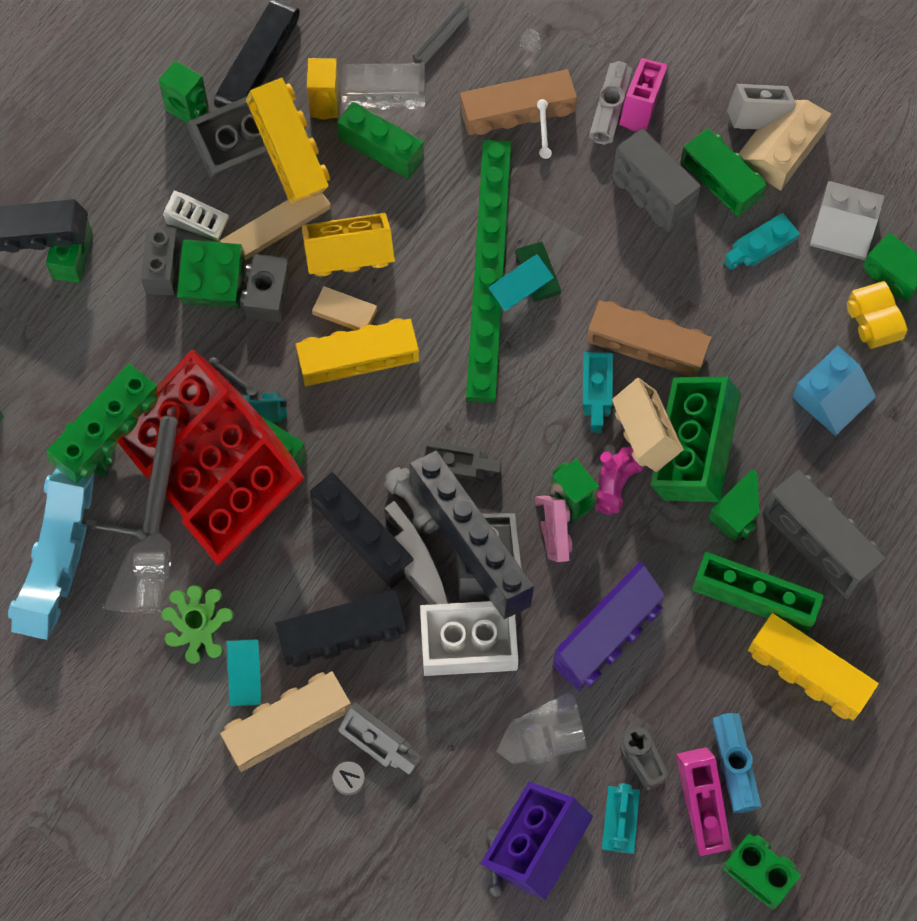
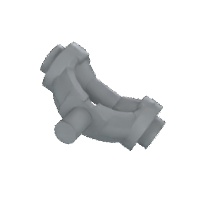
M394 468L385 476L384 488L388 493L396 494L405 499L413 510L414 518L412 522L418 533H433L439 526L409 485V469Z

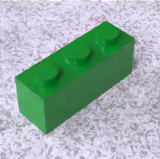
M354 102L349 105L337 121L338 139L407 179L411 177L424 159L422 140Z
M707 128L683 146L680 162L737 217L741 216L763 198L767 185L763 177L758 172L752 171L745 164L742 156L734 153L725 144L720 135L714 134Z

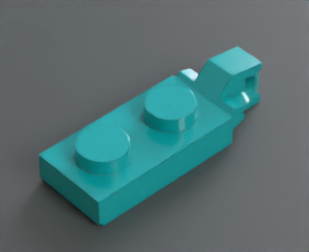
M781 213L737 240L732 245L733 250L725 255L726 258L723 263L730 271L743 263L746 266L751 265L753 267L796 241L800 233L784 213Z
M584 352L582 410H584V416H591L590 432L602 433L603 417H610L612 410L613 353Z

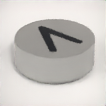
M343 762L333 772L334 786L341 794L354 795L364 786V772L354 762Z

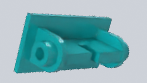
M279 392L262 394V400L251 401L250 395H242L256 412H260V416L266 420L282 422V419L288 418L287 407H281L280 402L287 401V399L280 398Z
M619 784V787L608 786L602 850L634 854L640 790L631 789L632 785Z

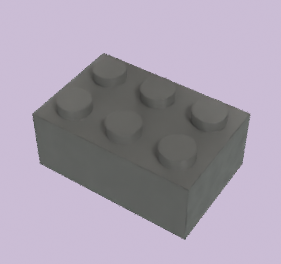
M247 97L188 122L187 128L210 178L268 154L246 102Z
M643 128L617 147L612 174L613 179L618 187L621 189L625 188L632 195L637 206L640 208L644 207L651 214L656 225L659 227L663 226L670 233L695 213L701 185Z

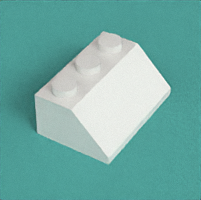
M491 601L420 605L424 676L517 671L518 648L515 615L504 620Z

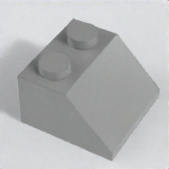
M828 181L809 246L865 260L878 222L884 195Z

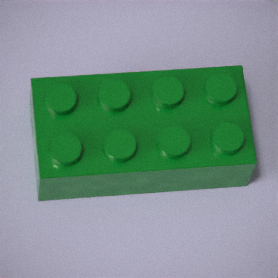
M729 377L673 378L666 413L682 445L683 451L657 472L653 470L650 486L664 501L720 502L741 398V392Z

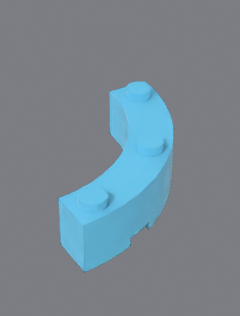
M57 468L52 475L47 476L44 484L47 500L40 538L32 548L31 558L33 562L26 581L16 601L13 600L8 610V618L12 619L11 632L48 640L61 614V609L58 608L60 598L68 597L83 548L87 525L82 524L84 510L89 509L91 506L94 472L87 479L82 478L77 484Z

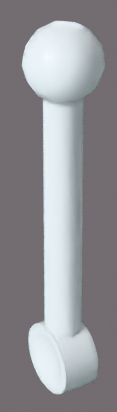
M541 99L537 102V107L540 110L542 148L539 154L542 158L548 159L552 154L548 148L546 108L548 103L546 100Z

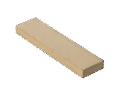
M323 193L292 206L289 200H286L219 242L241 244L245 250V260H247L254 254L259 253L297 230L301 225L330 210L331 203Z

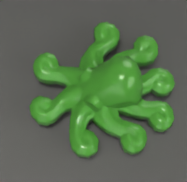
M192 585L187 590V595L191 598L189 604L183 591L176 590L170 593V602L177 604L182 618L174 607L163 609L161 617L165 621H171L182 632V635L179 636L175 632L167 633L165 636L166 644L175 647L190 642L185 658L191 664H196L201 660L198 649L202 643L206 647L208 656L211 658L221 656L223 647L220 644L214 643L212 633L216 632L224 622L232 621L234 613L229 608H222L212 620L216 609V602H219L222 598L220 590H208L205 595L206 604L200 603L203 597V590L197 585Z

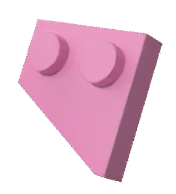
M536 496V506H543L545 511V521H541L540 526L545 540L548 559L556 562L570 561L569 553L572 551V540L567 531V522L570 521L568 505L564 499L551 496Z

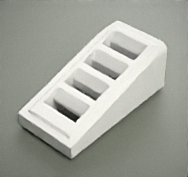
M177 191L172 193L163 213L166 224L216 241L219 240L229 220L228 214ZM189 211H193L191 218L188 219L187 215ZM201 214L205 215L202 223H197ZM214 218L216 222L211 230L208 226L211 219Z

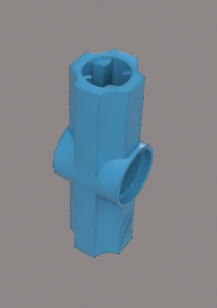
M727 713L712 718L711 721L721 759L720 770L725 776L733 813H745L761 808L752 769V755L747 748L739 713ZM732 756L740 758L743 761L744 768H732L728 758Z

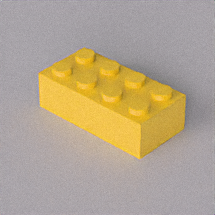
M282 77L250 90L246 102L292 206L323 193L329 187L327 182L330 181V176L324 164L320 165L316 154H319V150L313 137L308 138L304 129L307 127V122L301 110L297 111L293 100H296L293 88L290 83L285 84Z

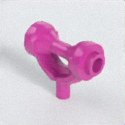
M632 446L621 448L618 454L611 455L609 452H604L600 456L604 466H602L599 475V490L595 508L603 514L619 513L624 503L621 498V490L627 479L633 474L643 471L645 466L642 467L633 458L632 452L634 450Z

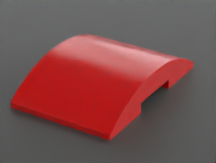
M192 349L157 385L158 402L154 408L148 413L144 411L137 419L136 427L129 434L126 435L124 433L117 442L143 475L151 478L161 418L163 416H173L178 419L166 497L183 516L181 520L214 562L217 565H221L305 478L286 447L256 410L210 363Z

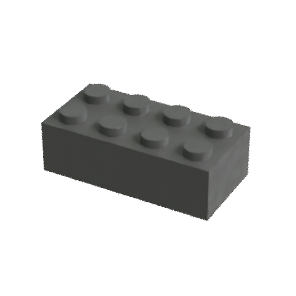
M798 469L772 491L763 514L846 600L851 598L874 578L886 559L881 548L875 542H869L861 533L858 524L852 519H847L839 511V506L832 498L825 497L821 493L812 477L804 475Z

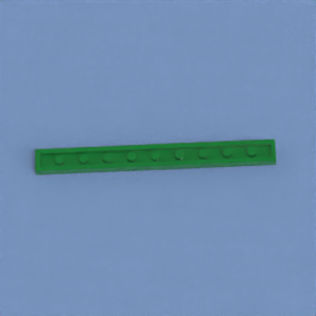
M483 140L466 389L467 402L495 403L501 305L489 290V287L503 278L511 141Z

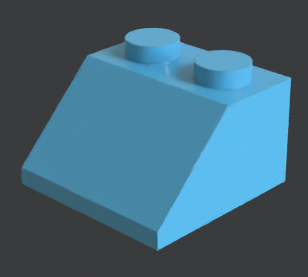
M837 346L798 382L792 398L833 435L837 436L876 398V395L861 366Z

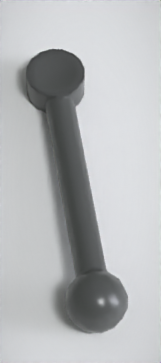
M211 357L208 363L245 389L250 398L258 395V389L255 385L246 384L222 366L218 358Z
M86 520L85 523L88 529H101L134 535L140 540L145 539L148 533L143 531V528L135 530L102 524L94 520Z
M490 829L487 832L486 838L490 842V846L499 833L496 829ZM492 872L493 885L490 887V893L492 896L498 897L502 894L503 890L499 885V876Z

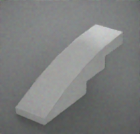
M393 501L385 507V518L399 533L395 539L414 559L405 567V577L430 605L448 604L441 578L428 549L413 524L396 502Z

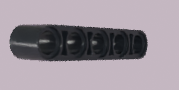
M271 0L220 85L214 100L216 108H221L247 97L250 90L263 84L298 22L299 8L279 0Z

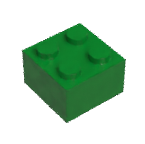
M183 240L177 293L181 303L240 308L245 250L242 245Z

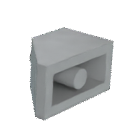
M736 84L727 113L734 128L743 130L761 129L793 110L796 102L788 86Z

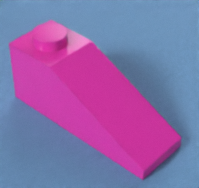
M641 58L625 97L620 126L627 127L631 131H639L643 128L647 132L666 74L667 64Z
M707 747L676 754L681 786L699 855L704 856L732 850L716 757Z

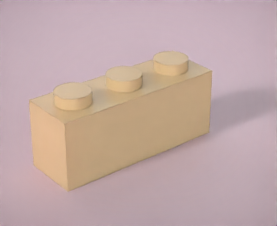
M637 378L612 399L616 409L615 416L625 429L623 435L631 444L634 450L632 456L642 467L646 465L657 472L683 451L666 410L654 388L640 378Z

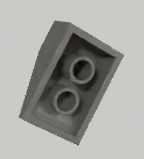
M515 513L482 514L522 569ZM456 552L459 603L490 601Z

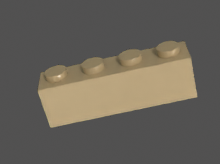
M333 671L326 675L324 672L313 676L308 680V685L299 690L296 687L289 689L280 696L281 700L272 705L269 703L262 704L252 712V716L243 721L241 718L233 720L224 727L225 731L220 734L240 772L247 770L347 714L351 703Z

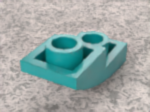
M536 254L491 285L489 290L504 311L507 312L527 296L533 294L554 279V277L538 254Z
M258 639L226 641L229 706L261 705Z

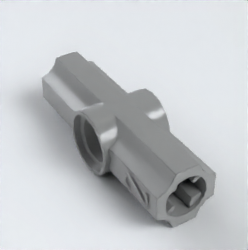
M617 61L609 64L589 133V138L593 139L595 143L606 145L613 142L633 68L629 67L627 63Z

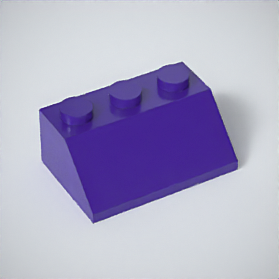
M529 781L480 864L520 890L546 900L594 816L574 797Z

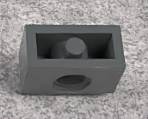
M147 227L141 274L146 294L175 296L180 253V241L176 228Z
M253 255L252 265L247 264L245 281L248 282L247 290H242L240 306L245 309L247 319L281 323L290 275L288 258ZM261 286H270L268 290H259Z

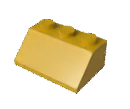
M386 213L301 225L309 274L327 276L336 270L354 272L363 266L372 265L373 268H382L388 266L391 262H395L391 229Z

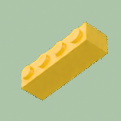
M397 318L377 326L365 325L360 327L359 330L350 332L337 331L330 336L322 338L309 337L302 340V342L296 343L305 387L419 362V348L411 318L405 320Z
M773 613L748 649L752 653L753 659L764 666L770 665L779 671L778 674L782 679L792 684L797 683L805 689V693L816 701H824L832 707L831 709L836 715L843 719L849 718L854 721L879 685L878 682Z

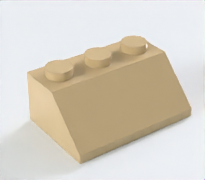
M795 100L796 106L793 110L765 127L757 129L739 153L744 159L745 164L752 171L758 172L765 182L780 191L825 133L831 113L809 100Z

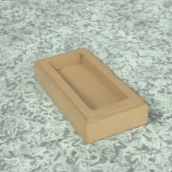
M323 286L312 309L313 315L353 330H359L362 326L371 325L377 312L376 305Z

